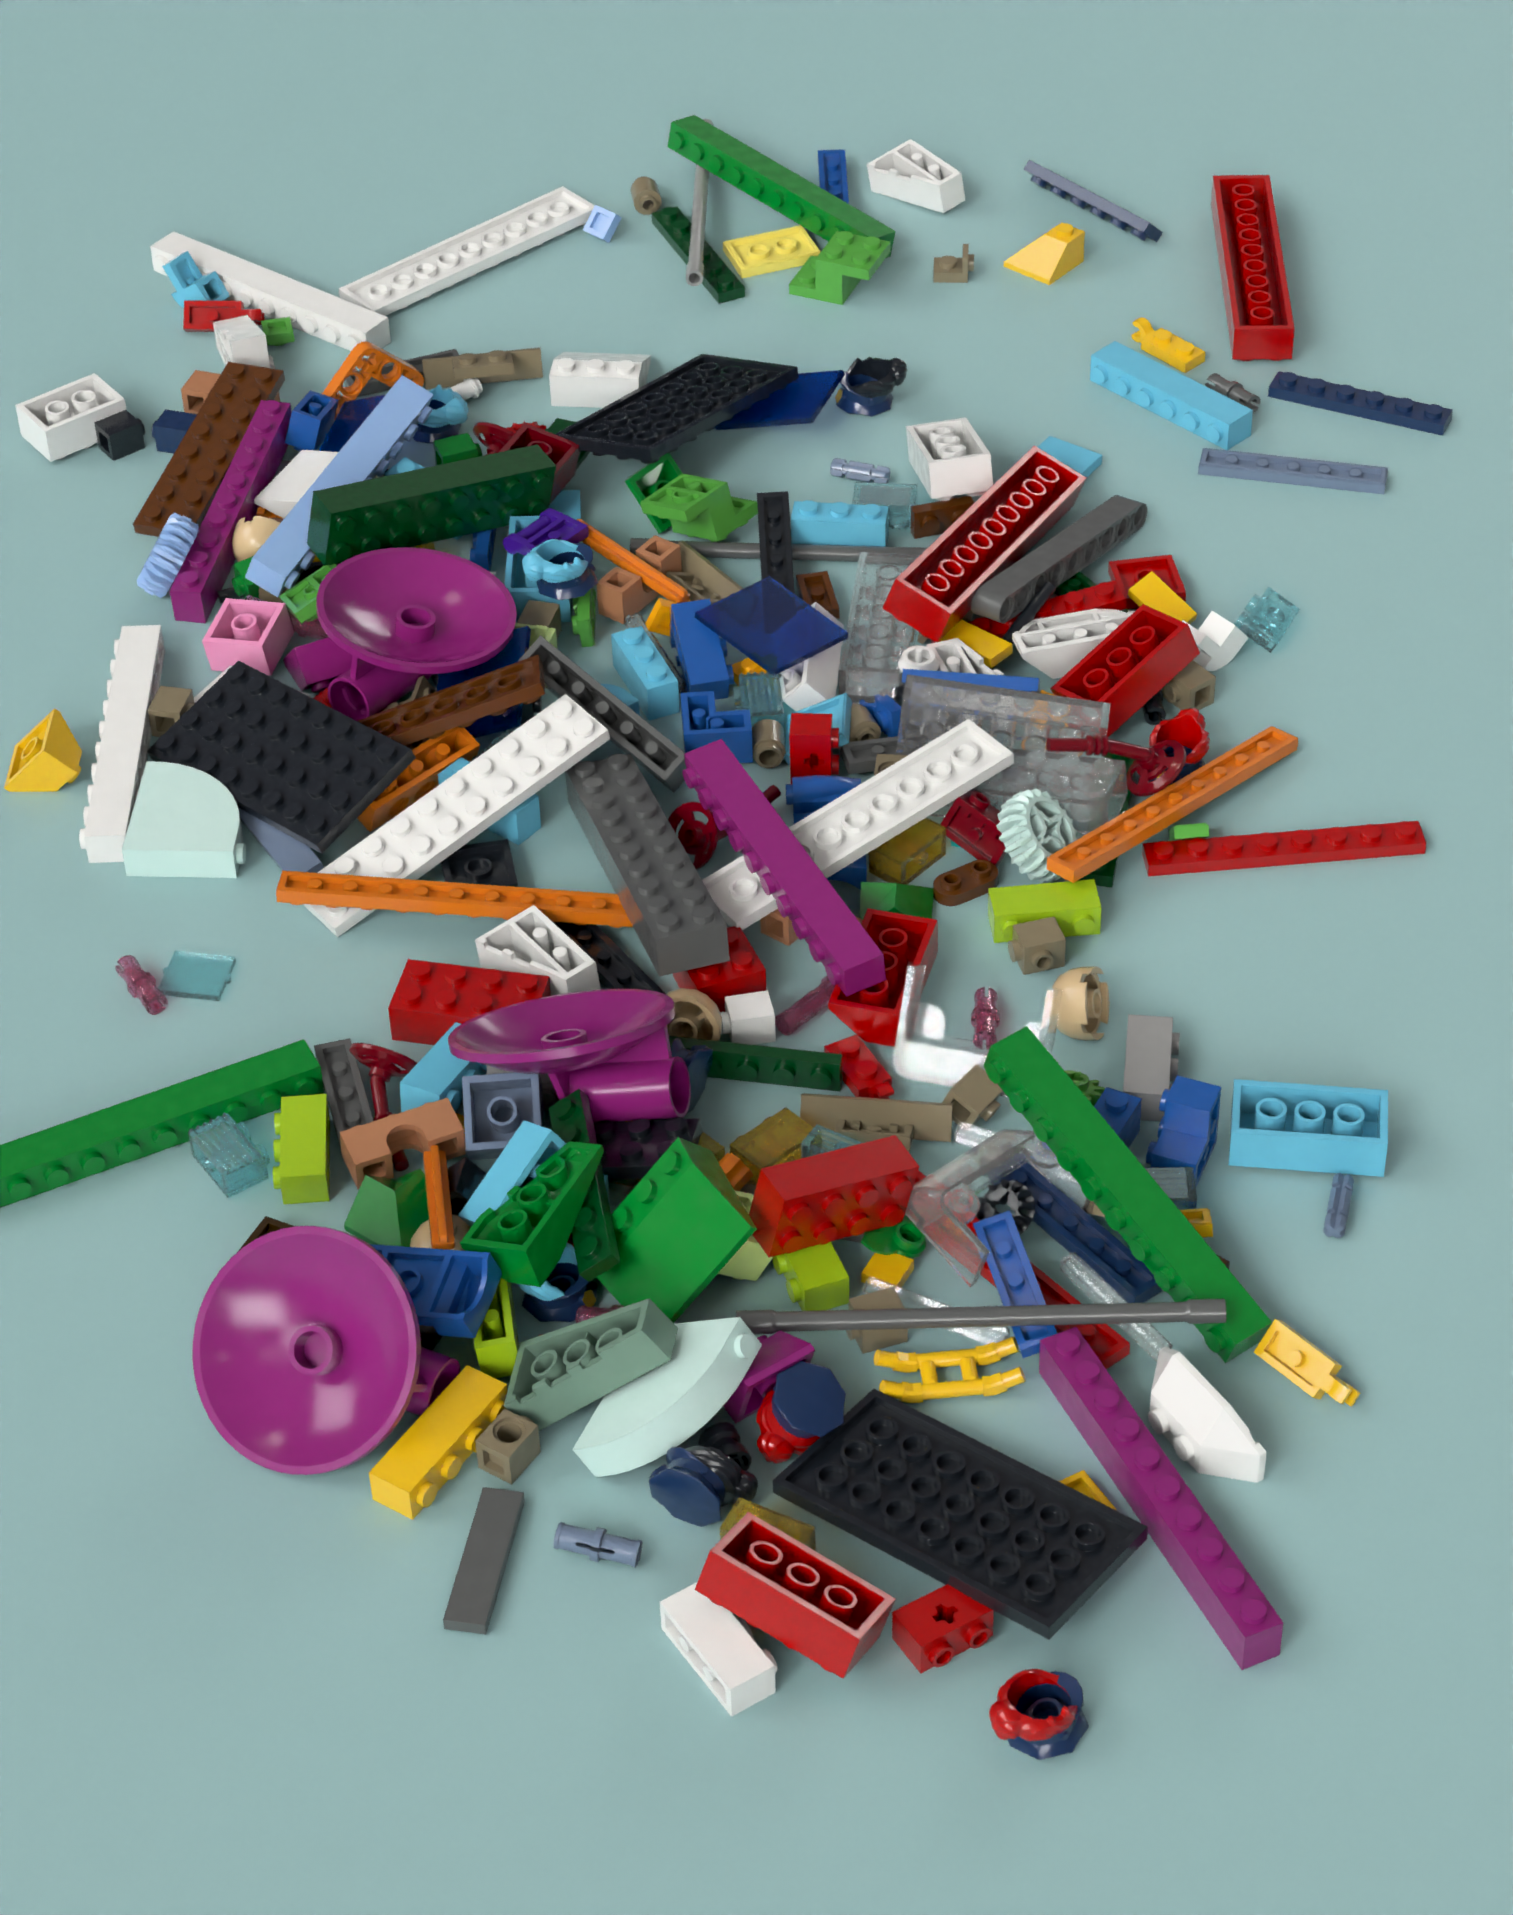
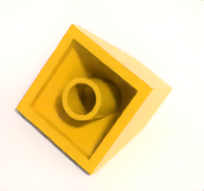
M1061 222L1005 260L1003 267L1051 285L1084 261L1085 231L1077 229L1071 224Z
M54 708L15 745L4 789L9 792H55L66 782L70 784L78 777L81 771L79 762L82 750L60 711Z

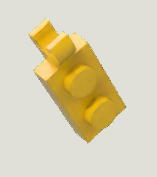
M1140 317L1132 322V325L1137 327L1139 331L1133 333L1131 338L1141 343V349L1181 372L1186 373L1205 362L1206 352L1192 343L1181 339L1163 328L1155 331L1151 323L1144 317Z
M1274 1319L1254 1350L1256 1355L1313 1398L1321 1399L1326 1392L1340 1404L1345 1402L1352 1407L1361 1394L1353 1386L1336 1377L1342 1367L1341 1364L1282 1320Z

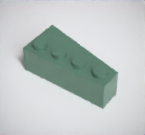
M646 1299L520 1342L504 1407L519 1416L528 1417L538 1425L540 1431L671 1360L678 1327L650 1299Z

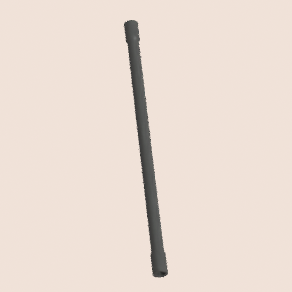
M631 538L630 552L636 555L635 550L650 538ZM685 541L703 557L760 559L759 543ZM792 544V560L912 563L927 548Z
M1189 1299L1184 1302L818 1311L736 1310V1317H741L753 1334H773L779 1331L1164 1322L1208 1324L1226 1323L1225 1299Z

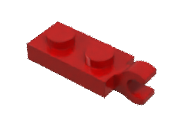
M184 300L183 329L185 332H214L213 322L248 315L256 325H261V321L265 320V313H262V309H244L242 301Z
M857 1034L824 1046L825 1053L842 1054L843 1081L855 1097L890 1099L889 1096L894 1095L892 1077Z

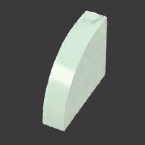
M147 761L122 847L126 876L237 878L240 864H245L246 844L243 843L238 806L231 792L216 778L201 770L176 763Z
M741 1317L675 1323L678 1330L671 1360L603 1397L572 1449L595 1477L624 1473L667 1454L669 1449L679 1446L694 1435L723 1407L741 1383L762 1346Z

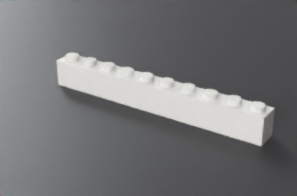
M174 231L150 246L154 271L168 276L162 266L181 253L188 251L202 276L216 271L230 295L225 300L242 301L246 309H262V313H265V316L271 319L290 317L293 328L352 351L357 344L365 341L371 342L380 348L391 343L388 317Z
M161 625L122 626L120 639H115L114 641L116 659H111L110 671L112 679L107 680L108 700L103 701L105 720L99 723L101 741L96 742L95 745L97 763H92L91 774L93 784H89L87 790L89 806H85L83 812L85 828H81L79 834L81 849H86L89 863L124 862L122 847L147 762V750L150 746L151 727L148 708L159 689L165 655Z

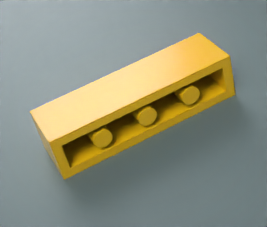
M466 1365L371 1469L369 1479L372 1499L412 1520L424 1507L430 1506L437 1492L448 1480H452L457 1476L462 1464L473 1452H476V1439L506 1409L504 1402L508 1391L507 1384Z

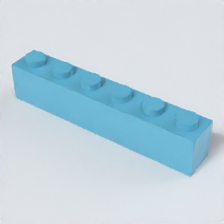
M1116 341L1091 355L1090 381L1225 450H1229L1251 436L1252 409Z

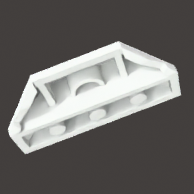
M1095 608L1034 619L1023 626L1020 631L1014 632L1012 640L1022 659L1052 679L1062 678L1135 611H1128L1126 613L1113 609Z
M1169 1347L1160 1349L1151 1389L1150 1411L1148 1413V1419L1154 1431L1162 1434L1173 1445L1178 1457L1183 1461H1188L1200 1474L1256 1483L1263 1480L1267 1452L1259 1442L1253 1440L1249 1428L1236 1411L1180 1351L1170 1349Z

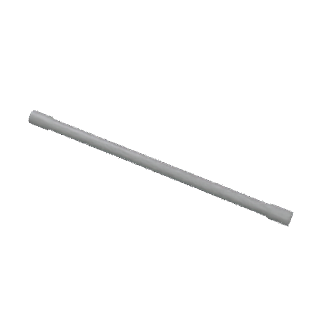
M703 119L704 121L713 125L712 121H710L709 119ZM697 164L695 169L689 260L686 267V282L691 286H698L703 281V252L709 171Z

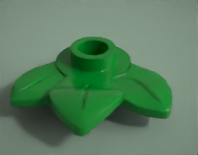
M908 1208L902 1222L892 1227H883L864 1232L865 1236L861 1240V1243L866 1248L882 1255L897 1253L908 1258L920 1256L926 1247L925 1232L917 1224L916 1216Z

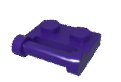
M547 508L540 513L537 520L517 534L511 533L503 539V546L510 554L520 553L525 556L534 547L550 539L565 540L573 544L580 543L589 536L588 525L557 510Z

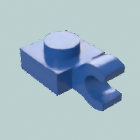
M876 694L874 695L875 703H867L863 699L859 700V704L869 710L879 725L881 732H884L888 737L905 734L903 708L891 697Z

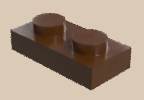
M964 496L948 501L911 506V534L913 538L917 539L943 534L975 503L971 496Z
M828 572L796 575V587L804 611L817 602L836 619H840L839 606Z

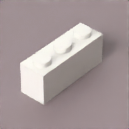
M696 1582L660 1601L661 1629L732 1717L776 1693L775 1673L778 1671V1667L770 1651L766 1648L762 1650L754 1641L753 1634L747 1623L742 1619L738 1621L731 1611L714 1604L709 1598L695 1591Z

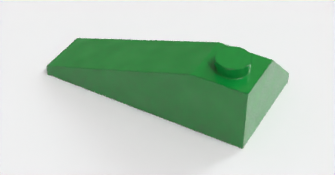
M573 1141L566 1143L536 1168L537 1176L523 1188L517 1185L507 1192L509 1200L495 1211L488 1208L477 1218L460 1241L462 1249L465 1251L489 1252L502 1271L501 1278L508 1283L541 1287L561 1259L604 1153L603 1146Z

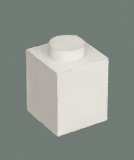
M768 990L725 996V1012H720L722 1016V1034H729L732 1043L757 1045L776 1042L775 1013Z

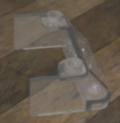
M908 965L893 1054L895 1071L905 1079L953 1087L976 1063L985 1070L983 1065L990 1046L993 1044L944 1036L946 1017L942 1009L935 1004L920 1002L926 965ZM1061 988L1047 989L1042 1023L1031 1022L1022 1027L1028 1026L1050 1054L1055 1042L1063 991ZM1003 1091V1092L1001 1093V1095H1000V1096L1008 1097V1096L1004 1093V1091Z
M1003 1129L921 1179L913 1186L905 1214L969 1287L977 1283L990 1251L966 1224L977 1216L980 1208L977 1194L988 1188V1185H993L1022 1165L1030 1162L1041 1175L1085 1212L1090 1203V1200L1083 1194L1079 1183L1070 1172L1065 1171L1059 1165L1054 1152L1045 1142L1040 1141L1036 1137L1033 1130Z

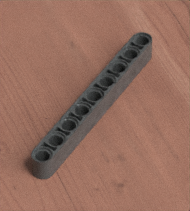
M1114 495L980 586L972 599V612L1003 624L1008 622L1025 609L1045 582H1050L1055 588L1137 532L1146 520L1147 505L1120 495Z

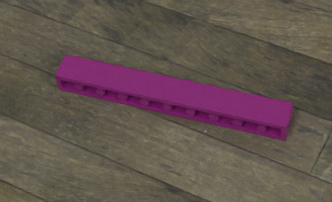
M261 400L199 528V532L170 588L176 621L207 622L218 598L217 591L222 590L236 560L232 549L235 527L241 518L245 517L244 522L252 521L253 517L256 516L259 506L254 504V499L273 480L289 446L285 444L292 413L291 403Z
M719 739L685 753L686 769H683L682 773L689 789L694 788L697 791L702 807L705 810L710 809L713 813L718 829L727 832L734 851H740L743 854L748 870L752 874L756 872L759 876L764 892L767 895H773L780 914L784 918L788 916L792 921L795 934L800 940L805 939L808 943L813 959L817 963L822 962L831 984H838L847 997L885 981L884 955L725 742Z
M1077 1327L1041 1339L1039 1374L1140 1522L1148 1526V1534L1240 1669L1244 1670L1279 1656L1283 1621Z

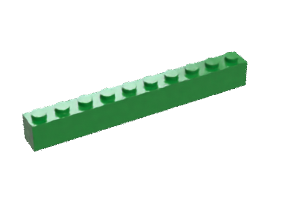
M696 115L671 122L667 146L671 150L828 242L837 231H848L865 237H877L880 240L890 242V253L886 258L891 257L895 230Z
M1026 1026L991 1045L983 1065L989 1079L994 1084L999 1085L1008 1096L1014 1110L1021 1113L1030 1123L1036 1137L1048 1145L1056 1155L1059 1165L1065 1171L1070 1172L1075 1178L1085 1197L1097 1205L1105 1215L1108 1225L1113 1230L1118 1231L1128 1243L1133 1256L1137 1260L1142 1261L1154 1275L1157 1285L1163 1291L1168 1292L1175 1302H1184L1189 1299H1225L1226 1323L1194 1324L1203 1335L1208 1348L1217 1353L1227 1363L1258 1344L1269 1329L1272 1321L1029 1027Z
M303 1039L1 1144L0 1208L281 1109V1097L323 1094L324 1086L321 1066Z

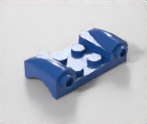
M831 775L792 777V784H786V805H793L794 824L860 785L861 779ZM866 855L828 877L827 880L847 882L861 890V882H867Z
M369 1244L388 1260L403 1280L413 1301L419 1325L433 1326L440 1336L476 1337L502 1276V1271L489 1252Z

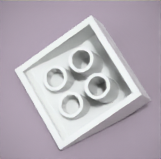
M562 352L553 359L549 374L551 406L604 408L646 385L651 355Z
M301 450L256 496L254 504L285 518L338 452Z

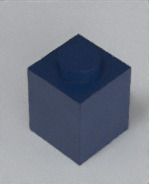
M165 409L152 426V436L155 438L157 451L174 454L197 414Z

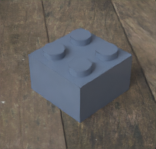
M513 1072L462 1076L465 1147L470 1160L498 1158L524 1120L545 1127L542 1079L540 1074Z

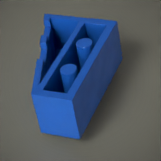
M710 599L671 604L670 645L671 648H677L678 656H675L677 666H681L682 669L681 679L685 691H714L715 700L728 698L729 685L734 684V673L732 665H726L724 657H727L728 652L725 638H719L718 630H721L719 612L712 610Z

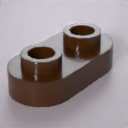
M975 860L937 876L933 882L934 899L945 906H957L988 893V888H996L998 886V868L986 860Z

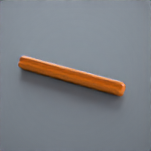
M576 519L588 525L589 536L581 542L590 546L623 570L642 577V583L666 599L677 603L687 602L690 599V593H688L687 589L582 519Z
M431 1145V1151L423 1153L432 1249L449 1250L455 1248V1235L446 1152L439 1150L438 1145Z

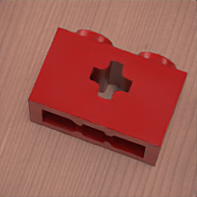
M791 713L789 733L791 784L792 777L839 775V754H833V748H839V728L832 727V714Z
M946 1584L892 1612V1639L921 1674L933 1667L946 1665L954 1656L969 1648L975 1649L984 1645L993 1636L994 1610Z

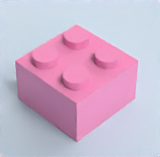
M226 598L205 634L202 643L212 671H225L230 665L233 666L239 660L271 676L291 640L294 630L285 603Z

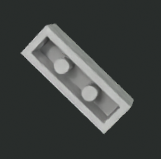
M1128 1014L1123 1092L1142 1098L1140 1120L1161 1121L1164 1116V1112L1159 1110L1161 1096L1165 1088L1171 1089L1173 1084L1169 1083L1170 1081H1175L1178 1073V1058H1171V1055H1178L1180 1037V1033L1172 1032L1173 1017Z

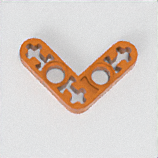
M365 341L357 344L352 349L322 394L339 400L334 420H337L346 414L371 377L390 387H393L402 374L412 379L414 383L421 387L424 385V378L413 365L373 343ZM364 355H366V356H369V355H370V357H369L368 359L363 358ZM394 363L390 373L381 374L386 364ZM356 376L351 386L343 387V382L347 377Z

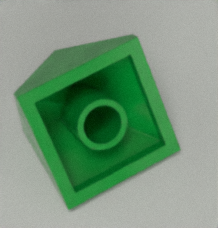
M670 453L659 457V461L650 463L629 476L625 483L640 504L642 500L681 475L682 471ZM646 514L658 534L671 526L670 519L658 518L657 516Z
M861 882L859 918L863 919L869 908L932 919L933 888L899 883Z
M419 1168L396 1179L365 1175L344 1223V1230L369 1244L410 1247L411 1238L417 1229L429 1219L424 1172Z

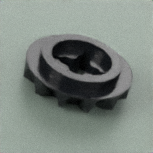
M1002 1179L1001 1183L997 1185H988L989 1191L984 1197H978L980 1206L975 1215L980 1221L998 1215L1000 1212L997 1211L995 1206L1007 1203L1011 1210L1015 1212L1014 1215L1012 1214L1019 1235H1021L1029 1227L1034 1216L1035 1202L1032 1193L1017 1180L1008 1181Z

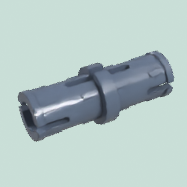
M560 1522L556 1529L553 1547L554 1549L588 1555L591 1561L599 1562L600 1559H605L636 1568L640 1560L643 1542L642 1540H633L607 1534L605 1528L597 1527L594 1531Z

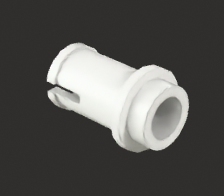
M478 378L464 379L463 382L451 387L454 392L461 395L464 401L471 397L474 399L478 398L479 393L483 391Z

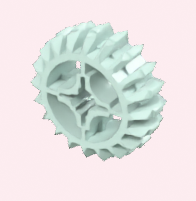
M1037 788L1033 790L1027 789L1024 792L1020 791L1008 799L1001 806L1002 811L997 814L1000 822L996 827L1002 833L999 840L1006 847L1004 852L1009 853L1012 858L1011 864H1017L1019 872L1021 874L1027 873L1031 881L1037 879L1040 883L1046 881L1051 882L1054 879L1058 880L1062 877L1047 870V857L1076 841V835L1079 832L1073 828V819H1069L1067 816L1066 808H1061L1058 799H1051L1047 791L1041 793Z

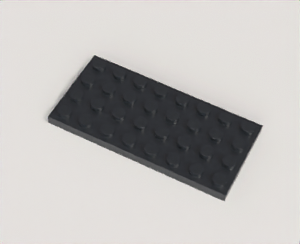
M701 354L555 435L579 445V452L588 451L592 452L595 456L613 455L620 460L638 459L645 464L655 463L659 461V457L677 451L678 447L682 444L696 440L698 435L715 429V426L723 421L731 420L735 414L750 409L752 404L769 398L773 392L787 388V384L799 378L798 367Z
M239 660L147 750L153 761L181 764L213 776L231 792L238 808L320 853H323L416 758L410 748Z
M876 1389L870 1391L844 1415L843 1424L816 1440L772 1480L774 1494L939 1582L950 1585L975 1601L1048 1640L1147 1540L1148 1526Z

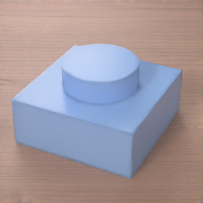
M595 205L583 230L609 243L621 217Z

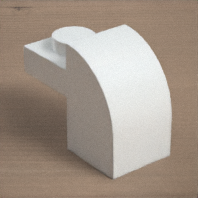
M1211 611L1199 629L1188 624L1200 652L1193 661L1207 671H1216L1227 665L1249 638L1237 626Z

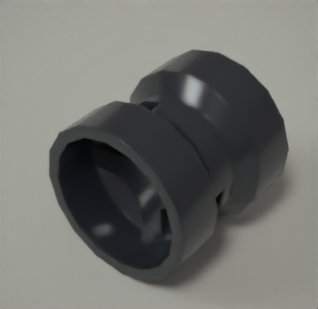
M720 1422L710 1426L700 1435L698 1446H709L721 1450L724 1454L735 1460L742 1470L747 1471L752 1463L747 1448L740 1444V1435L733 1424Z

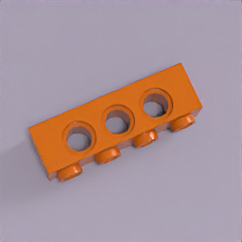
M457 726L446 730L441 736L429 739L412 749L416 758L357 819L369 832L375 830L439 785L438 774L457 759L462 757L470 762L476 759L480 744L464 727L460 728Z

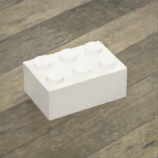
M95 373L15 405L21 436L50 462L63 459L71 453L87 449L93 444L98 443L94 422L127 410L125 399Z

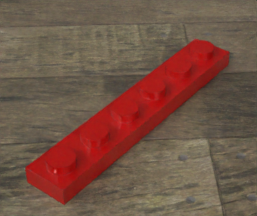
M1116 580L1103 582L1089 588L1071 591L1067 594L1048 599L1033 620L1095 608L1120 611L1127 609L1126 597ZM1021 613L1004 624L985 617L977 618L968 623L1002 638Z

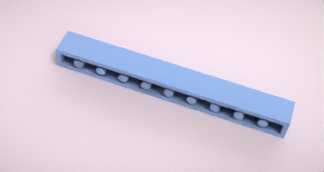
M402 375L252 557L245 578L277 598L285 588H292L300 576L298 572L301 568L306 571L315 558L314 552L307 545L313 491L374 479L375 476L382 477L390 462L388 460L390 458L395 460L404 447L403 441L410 442L418 429L417 424L419 422L424 424L430 416L432 408L429 407V404L434 394Z

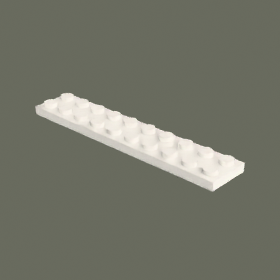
M562 186L339 288V297L386 316L399 309H404L416 301L428 298L444 288L452 287L455 283L468 277H473L485 269L497 266L500 262L518 256L528 249L540 246L544 242L556 236H561L571 229L585 225L595 205Z
M565 694L318 873L417 880L610 739L609 731ZM303 904L337 937L376 910H363L353 907L330 908L324 905Z
M967 719L790 826L789 829L824 876L828 878L1014 764L1013 752L970 719ZM744 856L739 857L702 880L725 922L730 927H740L744 930L778 909L773 895H767L764 892L756 872L752 874L748 870Z

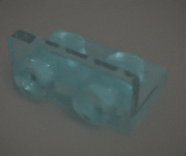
M1268 586L1261 597L1256 593L1244 608L1248 614L1243 611L1234 625L1256 644L1271 653L1300 609Z

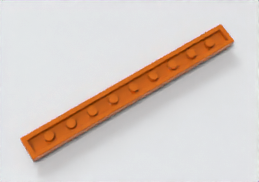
M1273 726L1268 727L1048 856L1047 870L1072 883L1078 881L1296 751L1298 738Z
M282 870L276 889L277 902L290 903L292 905L311 904L324 905L330 908L353 907L363 910L382 909L395 910L401 913L424 912L434 915L453 914L466 915L472 918L495 917L509 920L535 905L552 922H566L576 925H609L614 928L633 927L619 901L618 895L611 893Z

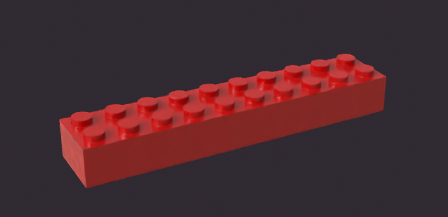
M1270 175L1213 176L1211 209L1232 360L1251 361L1253 359H1269L1280 361L1282 359H1292L1295 328Z
M1034 445L895 579L882 609L892 614L897 620L903 621L919 631L924 637L934 642H939L971 610L972 599L976 590L1020 560L1073 507L1087 478Z

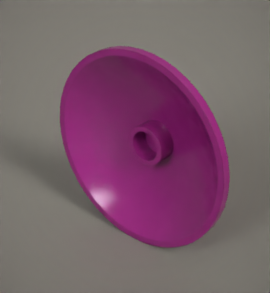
M409 547L379 549L356 555L340 563L325 576L319 586L316 599V612L323 630L334 643L352 655L351 668L329 684L328 698L332 709L358 721L382 712L389 704L399 701L412 692L418 678L423 675L429 680L433 674L465 670L493 658L506 647L515 631L516 606L509 590L496 576L483 567L462 557L431 549Z
M601 989L537 998L479 1015L455 1028L448 1036L450 1053L459 1059L478 1062L504 1071L524 1074H548L559 1100L580 1089L589 1098L593 1123L599 1121L618 1122L634 1121L637 1119L683 1118L689 1109L691 1098L689 1072L681 1057H672L667 1024L675 1017V1005L671 997L660 992L642 989Z
M319 1226L283 1228L263 1235L244 1246L229 1259L212 1281L200 1306L194 1329L192 1360L195 1382L202 1405L217 1431L229 1445L250 1461L270 1470L293 1475L328 1473L359 1461L376 1449L392 1433L405 1411L421 1416L461 1372L458 1360L421 1347L419 1323L413 1301L403 1280L388 1260L360 1238L333 1228Z

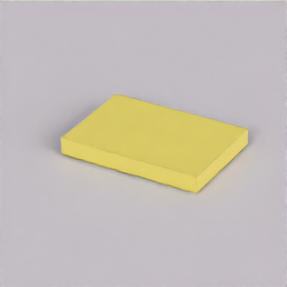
M801 225L723 242V251L741 278L803 266L810 256H818L821 252Z

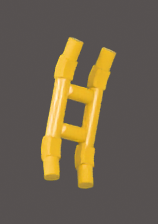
M1014 1336L997 1343L991 1342L986 1345L975 1346V1348L916 1354V1352H890L878 1349L875 1351L873 1359L875 1366L892 1368L893 1371L912 1373L920 1370L922 1384L921 1382L908 1383L902 1381L898 1383L882 1380L879 1385L880 1392L905 1403H923V1400L973 1395L994 1396L1008 1391L1010 1387L1026 1382L1021 1367L1004 1373L998 1372L990 1376H981V1378L978 1376L976 1364L977 1366L990 1365L1001 1361L1003 1357L1019 1352ZM960 1366L963 1380L938 1382L936 1368Z

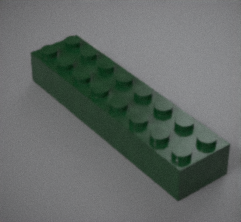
M537 444L313 491L307 545L323 565L327 566L344 562L349 558L369 551L413 547L508 526L510 516H540V513L549 508L556 465Z

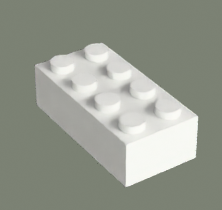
M966 417L906 426L909 462L931 499L948 501L953 499L955 495L962 494L981 496L993 486L991 454Z

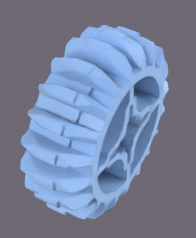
M177 513L169 516L137 579V586L144 589V592L160 598L167 594L199 532L198 524L191 521L192 519Z

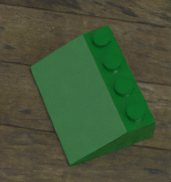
M680 1137L672 1143L611 1214L621 1262L597 1278L622 1307L650 1299L675 1323L757 1230L711 1150Z

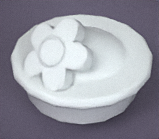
M912 646L905 649L898 661V668L901 672H903V669L937 671L939 660L934 651L929 647Z

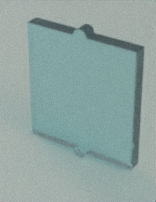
M175 950L168 967L163 969L164 976L158 987V995L220 1001L226 984L231 983L230 975L235 966L236 959L234 956Z

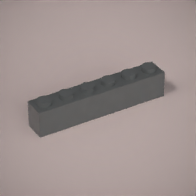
M540 635L518 661L539 655L544 667L545 688L557 698L565 694L568 695L608 729L609 740L626 754H631L634 761L675 793L685 781L682 770L686 769L685 752Z

